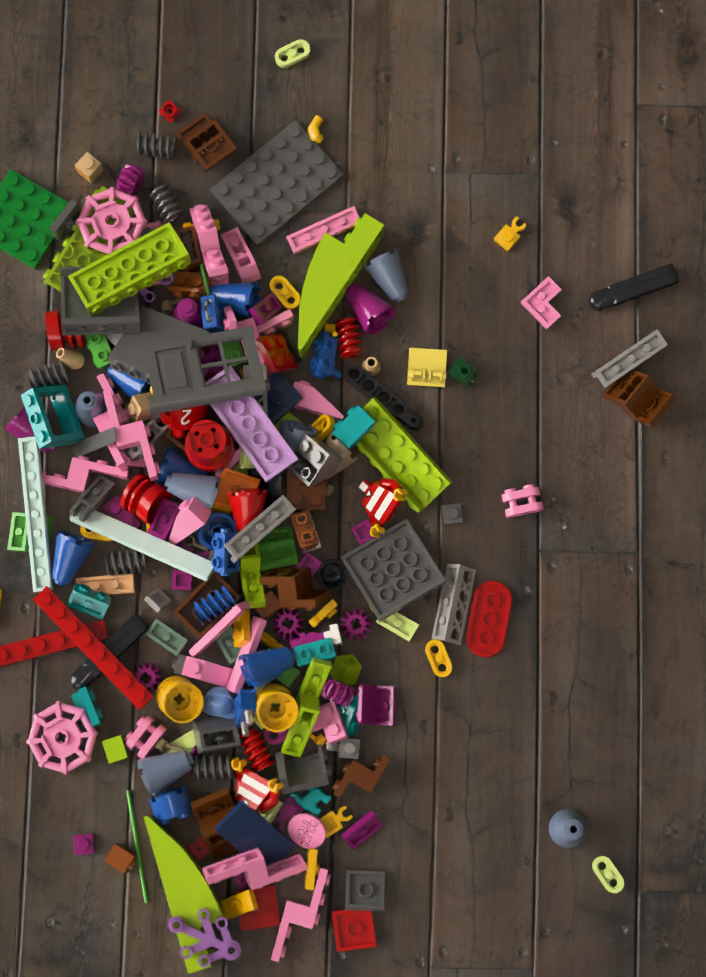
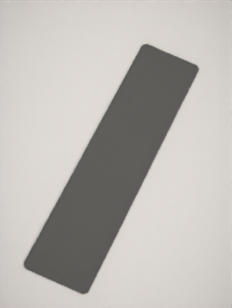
M115 427L75 443V458L116 442Z

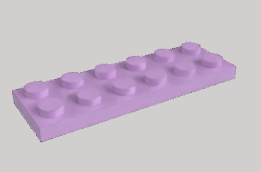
M231 365L228 366L231 382L241 380ZM224 370L205 382L206 386L227 383ZM253 396L210 404L265 482H268L298 461L296 455Z

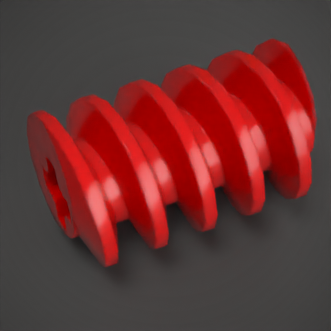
M348 317L336 321L335 329L339 330L337 331V337H340L338 344L341 345L339 351L342 352L340 354L342 359H352L361 356L358 352L362 351L363 347H357V345L362 343V340L356 339L361 334L354 331L359 328V325H353L354 322L358 321V318Z
M256 729L249 731L248 736L241 735L239 739L245 740L241 747H248L244 753L245 755L251 754L247 760L248 762L254 761L251 769H258L256 771L258 772L273 765L275 760H268L272 753H265L269 746H262L266 740L265 738H258L262 731L256 732Z

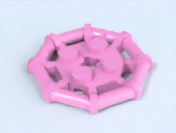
M110 187L108 190L86 197L87 200L79 217L76 219V224L80 228L85 241L84 245L87 248L91 247L110 254L140 237L144 226L147 224V219L144 217L137 196H131L115 189V187ZM115 197L126 201L124 205L117 204ZM109 198L108 202L100 205L97 204L98 201ZM93 206L95 208L94 215H92L91 218H87L91 210V207ZM133 207L137 218H130L129 208ZM109 217L117 219L114 225L106 224L109 221ZM88 224H92L95 233L90 235L87 228ZM135 224L136 228L132 236L128 234L130 226ZM98 237L108 241V246L97 242ZM123 237L127 240L114 246L113 241Z
M56 701L54 705L38 714H34L30 735L26 741L31 747L39 767H45L67 775L73 769L91 761V754L98 731L92 725L84 707L79 708ZM63 711L75 714L72 720L63 717ZM56 713L57 718L50 722L45 720L48 716ZM80 719L83 722L87 732H81L77 724V722ZM40 725L44 726V733L41 738H37ZM60 732L66 735L64 743L57 739L60 737ZM88 737L85 750L83 751L80 749L83 742L82 738ZM37 743H42L47 752L45 755H43ZM74 753L79 756V758L68 763L67 757ZM51 756L61 758V764L49 761Z

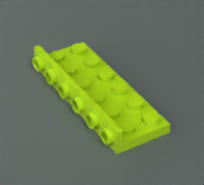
M102 186L100 190L96 189L93 195L108 189ZM115 197L117 204L124 205L126 201ZM109 198L98 201L97 204L100 205L108 202ZM93 206L87 218H91L94 215L95 208ZM133 207L128 209L130 218L135 214ZM109 217V221L106 224L114 225L117 219ZM76 223L72 228L74 231L71 238L67 236L62 244L65 247L62 253L57 252L52 261L55 263L52 269L48 268L43 275L45 279L44 284L50 285L60 292V267H85L108 255L94 248H87L84 245L85 241L80 228ZM88 224L87 228L90 235L95 233L92 224ZM98 237L97 242L108 246V241ZM118 240L113 241L114 246L116 245Z
M168 222L68 277L89 315L93 316L102 313L110 306L119 304L121 300L136 295L138 291L151 287L155 282L169 277L175 271L186 268L191 263V259L172 225Z
M374 397L364 408L378 422L356 444L357 449L370 459L373 467L379 469L383 478L398 480L402 488L408 491L405 499L409 507L419 513L441 494L452 481L381 402Z

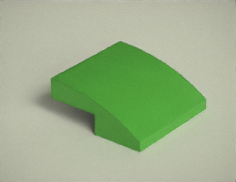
M12 512L7 548L9 551L29 553L25 513ZM47 516L49 546L54 520L52 516Z
M291 525L273 529L258 542L261 557L260 571L299 564Z

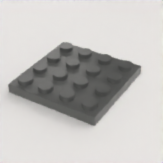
M407 518L387 529L384 533L379 534L380 538L374 537L341 556V560L379 622L446 583L445 578Z

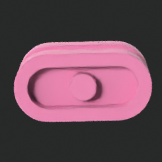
M534 484L523 486L522 490L517 491L516 488L507 489L504 491L505 494L501 495L503 503H509L510 508L505 510L506 518L544 510L543 503L536 502L535 497L541 494L539 487H535ZM528 499L529 504L517 505V501Z
M143 715L136 725L138 727L134 733L130 731L124 739L126 741L125 746L129 750H133L134 747L140 750L137 754L140 758H146L153 750L157 741L167 731V728L162 724L157 728L152 724L155 719L150 715L146 717ZM148 731L152 735L144 744L140 740Z

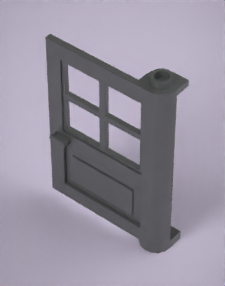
M252 326L143 345L153 396L148 397L152 420L158 419L157 413L256 395H263V399H267V391H270L269 380L264 379ZM243 340L247 356L226 360L222 343ZM218 344L222 361L201 364L198 348ZM248 361L252 378L231 382L227 365ZM223 366L227 383L206 386L202 369Z

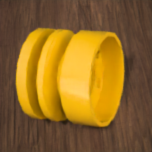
M178 675L170 676L161 682L156 691V703L159 709L174 722L181 724L191 722L202 711L204 705L203 695L185 677Z
M271 683L255 693L257 709L255 714L264 728L272 732H282L291 728L296 722L298 705L285 686ZM274 702L275 704H277V706L273 707L271 706V703Z

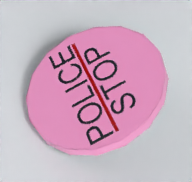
M300 813L293 816L289 822V836L297 845L307 849L316 848L325 840V826L314 815Z

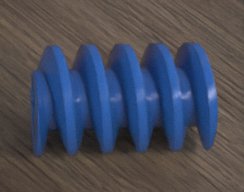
M221 586L222 593L214 590L215 597L209 593L208 601L202 597L201 605L196 601L194 602L195 608L193 610L202 625H205L204 618L210 622L211 614L217 618L218 610L224 614L225 606L231 610V603L236 605L226 587Z

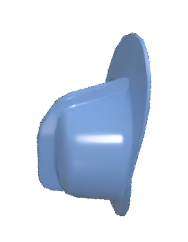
M216 686L207 691L206 695L203 696L204 705L202 710L207 715L235 719L233 707L238 694L230 692L225 687Z

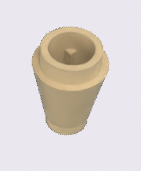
M65 348L57 350L56 357L69 368L74 370L80 369L83 366L85 359L80 352Z
M368 357L362 363V369L371 376H375L379 373L381 365L376 358Z

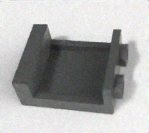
M321 744L317 745L318 753L301 756L300 758L296 757L285 760L282 752L275 753L279 781L284 785L281 789L282 794L329 785L328 776H331L329 764L325 765L329 760L327 751L322 750Z

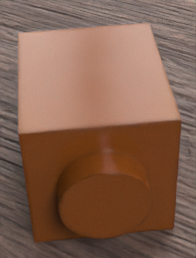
M272 591L264 595L266 606L255 608L262 619L266 620L283 608L280 607L279 594L277 592L275 594Z
M115 843L104 861L122 873H126L127 870L131 872L137 861L134 859L137 855Z

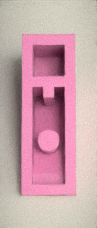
M238 227L220 234L241 281L254 282L261 279L256 262Z
M302 380L294 382L293 387L304 398L294 407L295 409L318 416L326 414L332 416L335 421L344 420V416L314 387L310 386L309 382Z
M196 497L189 501H183L179 506L180 511L176 516L169 543L177 544L202 527L208 520L211 511Z
M187 656L181 675L226 688L233 669Z

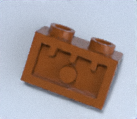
M176 271L173 286H167V291L176 298L189 296L191 299L199 300L200 297L207 296L202 273ZM206 274L208 286L210 288L212 277H209V275Z

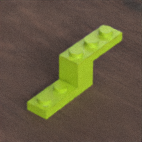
M258 543L240 558L239 563L244 600L250 605L248 609L266 606L263 585H260L259 577L261 576V557Z
M312 658L295 698L298 705V716L296 722L289 729L281 748L283 754L301 757L320 713L319 695L331 670V662Z

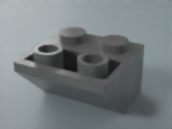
M305 434L293 452L298 461L289 466L288 469L308 487H313L333 475L343 458L320 438Z
M204 713L199 714L196 719L192 720L198 755L234 749L241 745L238 728L234 719L211 716Z

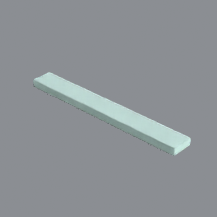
M35 437L18 438L33 592L42 591L46 586L54 590L40 449Z
M84 507L74 517L70 516V521L206 582L214 571L211 561L96 510L91 513L85 522L79 520L80 514L85 509Z

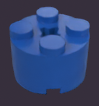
M211 511L208 520L195 531V535L201 545L214 551L211 543L215 537L214 528H218L219 532L220 528H232V532H237L235 521L229 515Z
M183 785L181 790L178 786L160 792L159 797L154 798V796L148 798L155 820L159 821L160 825L171 822V819L178 816V819L187 817L192 812L191 799L186 785Z

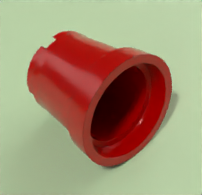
M201 420L195 423L188 432L185 441V453L187 459L195 468L204 472H215L226 467L234 456L235 442L233 436L223 425L211 420ZM219 445V448L215 449L214 446Z

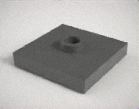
M73 199L70 200L50 226V231L55 240L60 243L73 228L76 219L81 213L79 204Z
M346 870L345 910L385 912L386 871Z

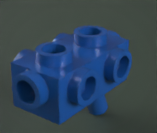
M321 332L320 336L316 337L313 343L310 374L317 379H324L330 375L338 379L342 375V372L334 367L336 364L335 355L338 338L332 337V334L327 332Z
M220 528V532H215V537L211 542L214 548V557L211 560L214 571L219 572L221 576H231V572H239L240 559L233 563L230 559L232 555L224 547L238 533L232 532V528Z

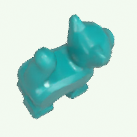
M321 787L307 789L309 792L304 797H301L298 792H291L289 794L291 797H294L295 801L302 808L310 811L316 817L323 809L317 806L318 802L322 801L327 804L332 798Z

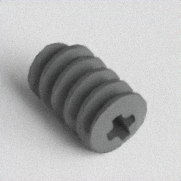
M139 131L136 144L137 152L139 155L145 152L146 156H149L152 152L153 157H157L159 154L162 159L167 155V159L171 160L176 151L177 137L172 142L169 135L166 140L163 139V134L160 135L159 139H156V133H153L152 137L149 138L148 132L143 137L141 131Z
M166 183L155 188L150 194V199L154 201L153 204L157 207L156 210L160 213V218L164 220V225L170 222L174 226L182 222L186 216L180 217L184 211L183 209L177 210L180 203H173L177 198L176 196L170 197L173 194V190L167 191L170 184Z
M59 360L58 367L52 362L50 369L46 364H44V370L37 366L36 372L29 368L28 377L31 388H35V386L42 387V384L46 387L50 383L52 386H57V380L63 385L64 379L70 383L67 366L61 360Z
M119 550L118 556H115L113 551H111L110 557L106 554V569L109 576H112L113 570L116 575H120L121 569L124 574H128L129 569L132 574H135L136 568L140 573H143L144 567L147 570L146 555L143 553L138 554L136 550H134L133 555L130 554L129 550H126L124 556L121 550Z
M195 755L194 777L196 774L198 780L202 779L203 774L206 780L210 779L211 774L214 780H217L219 774L222 780H225L227 774L229 779L233 780L234 769L231 766L232 760H230L229 755H226L225 760H222L221 755H218L217 760L214 759L213 755L210 756L209 760L206 759L205 755L202 756L201 760Z

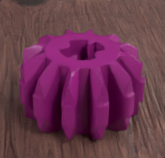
M127 164L119 174L116 188L119 191L135 196L145 181L144 170L137 165Z
M283 608L284 615H281L278 611L276 612L279 619L273 618L272 622L278 623V625L272 626V629H280L276 633L277 637L284 633L283 640H286L287 634H289L291 640L294 639L293 633L299 637L300 632L297 631V628L304 630V626L298 625V623L304 622V618L297 619L301 614L299 611L295 615H293L294 610H290L287 613L286 608ZM286 619H289L290 622H294V624L291 625L292 628L287 629L286 626H283V623H286Z
M354 608L352 616L349 611H346L348 619L341 617V620L346 622V624H341L340 628H347L342 632V635L350 633L348 640H351L353 635H356L355 640L358 642L360 634L363 639H366L364 631L371 633V630L366 628V626H371L372 622H365L370 618V615L362 617L364 610H361L359 615H356L357 610ZM355 620H358L361 628L358 629L357 627V630H354L351 622L354 621L355 623Z
M143 662L144 669L140 665H136L139 672L132 671L131 673L136 676L150 693V688L156 693L157 688L155 685L159 686L161 684L157 680L163 679L164 676L156 675L161 669L156 668L154 670V663H151L148 669L147 662ZM145 674L152 677L151 681L148 680V684L142 681V677H145Z
M332 678L326 679L321 691L323 697L343 706H349L355 694L353 687Z

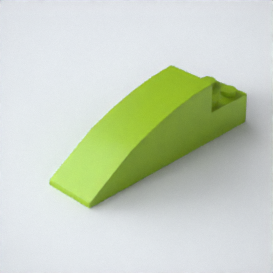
M366 213L362 218L358 217L354 224L355 229L344 238L343 242L345 244L325 232L316 248L305 278L299 306L298 353L300 358L304 357L347 292V288L353 283L363 268V264L367 262L384 236V224Z
M152 815L145 816V824L172 917L179 916L183 919L184 924L205 933L202 922L197 917L199 909L206 908L209 911L211 924L215 923L218 917H225L222 905L212 884H208L202 868L188 849L163 825H160ZM201 911L199 916L205 918L207 912ZM175 921L174 925L175 929L180 927V923ZM183 932L177 933L181 947L201 942ZM214 947L206 948L192 954L190 958L184 959L188 974L213 966L214 961L210 962L207 967H201L198 963V958L202 954L209 955L214 953ZM183 949V951H182L183 955H184V956L189 955L190 950H189V949ZM202 957L200 962L206 964L208 958Z

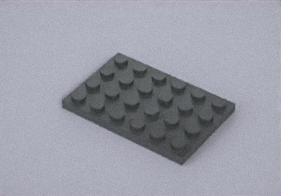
M295 120L209 190L258 247L343 178V173L321 148L310 139L307 132Z

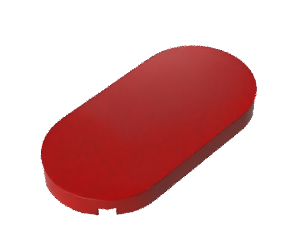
M485 582L474 593L466 642L470 651L479 657L488 658L496 655L505 643L512 596L509 589L501 582Z

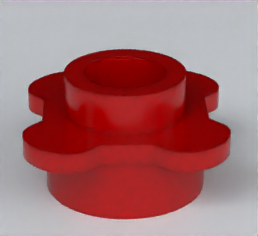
M167 101L159 109V115L164 116L168 122H173L174 118L181 113V109L176 107L172 101Z
M198 837L194 844L188 846V851L193 853L197 861H201L204 855L211 853L203 837Z

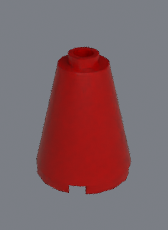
M258 488L237 489L235 493H233V490L228 491L238 533L264 511L267 496L266 489H263L262 493L259 492Z

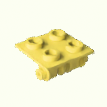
M409 348L407 385L445 387L447 350Z

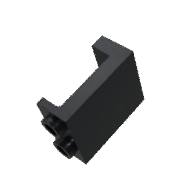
M256 468L248 469L249 476L260 479L259 492L262 493L263 489L267 490L264 510L282 495L287 499V468L268 482H265Z

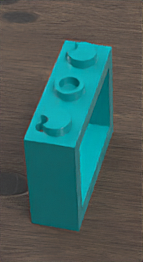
M66 385L35 387L21 395L39 449L73 445L85 438ZM50 396L63 435H53L40 397Z

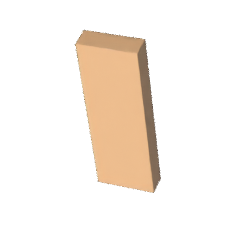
M132 573L76 578L77 584H85L92 590L102 591L108 595L135 593V579Z

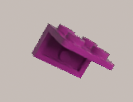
M360 684L357 691L358 709L356 717L358 723L396 726L397 686Z

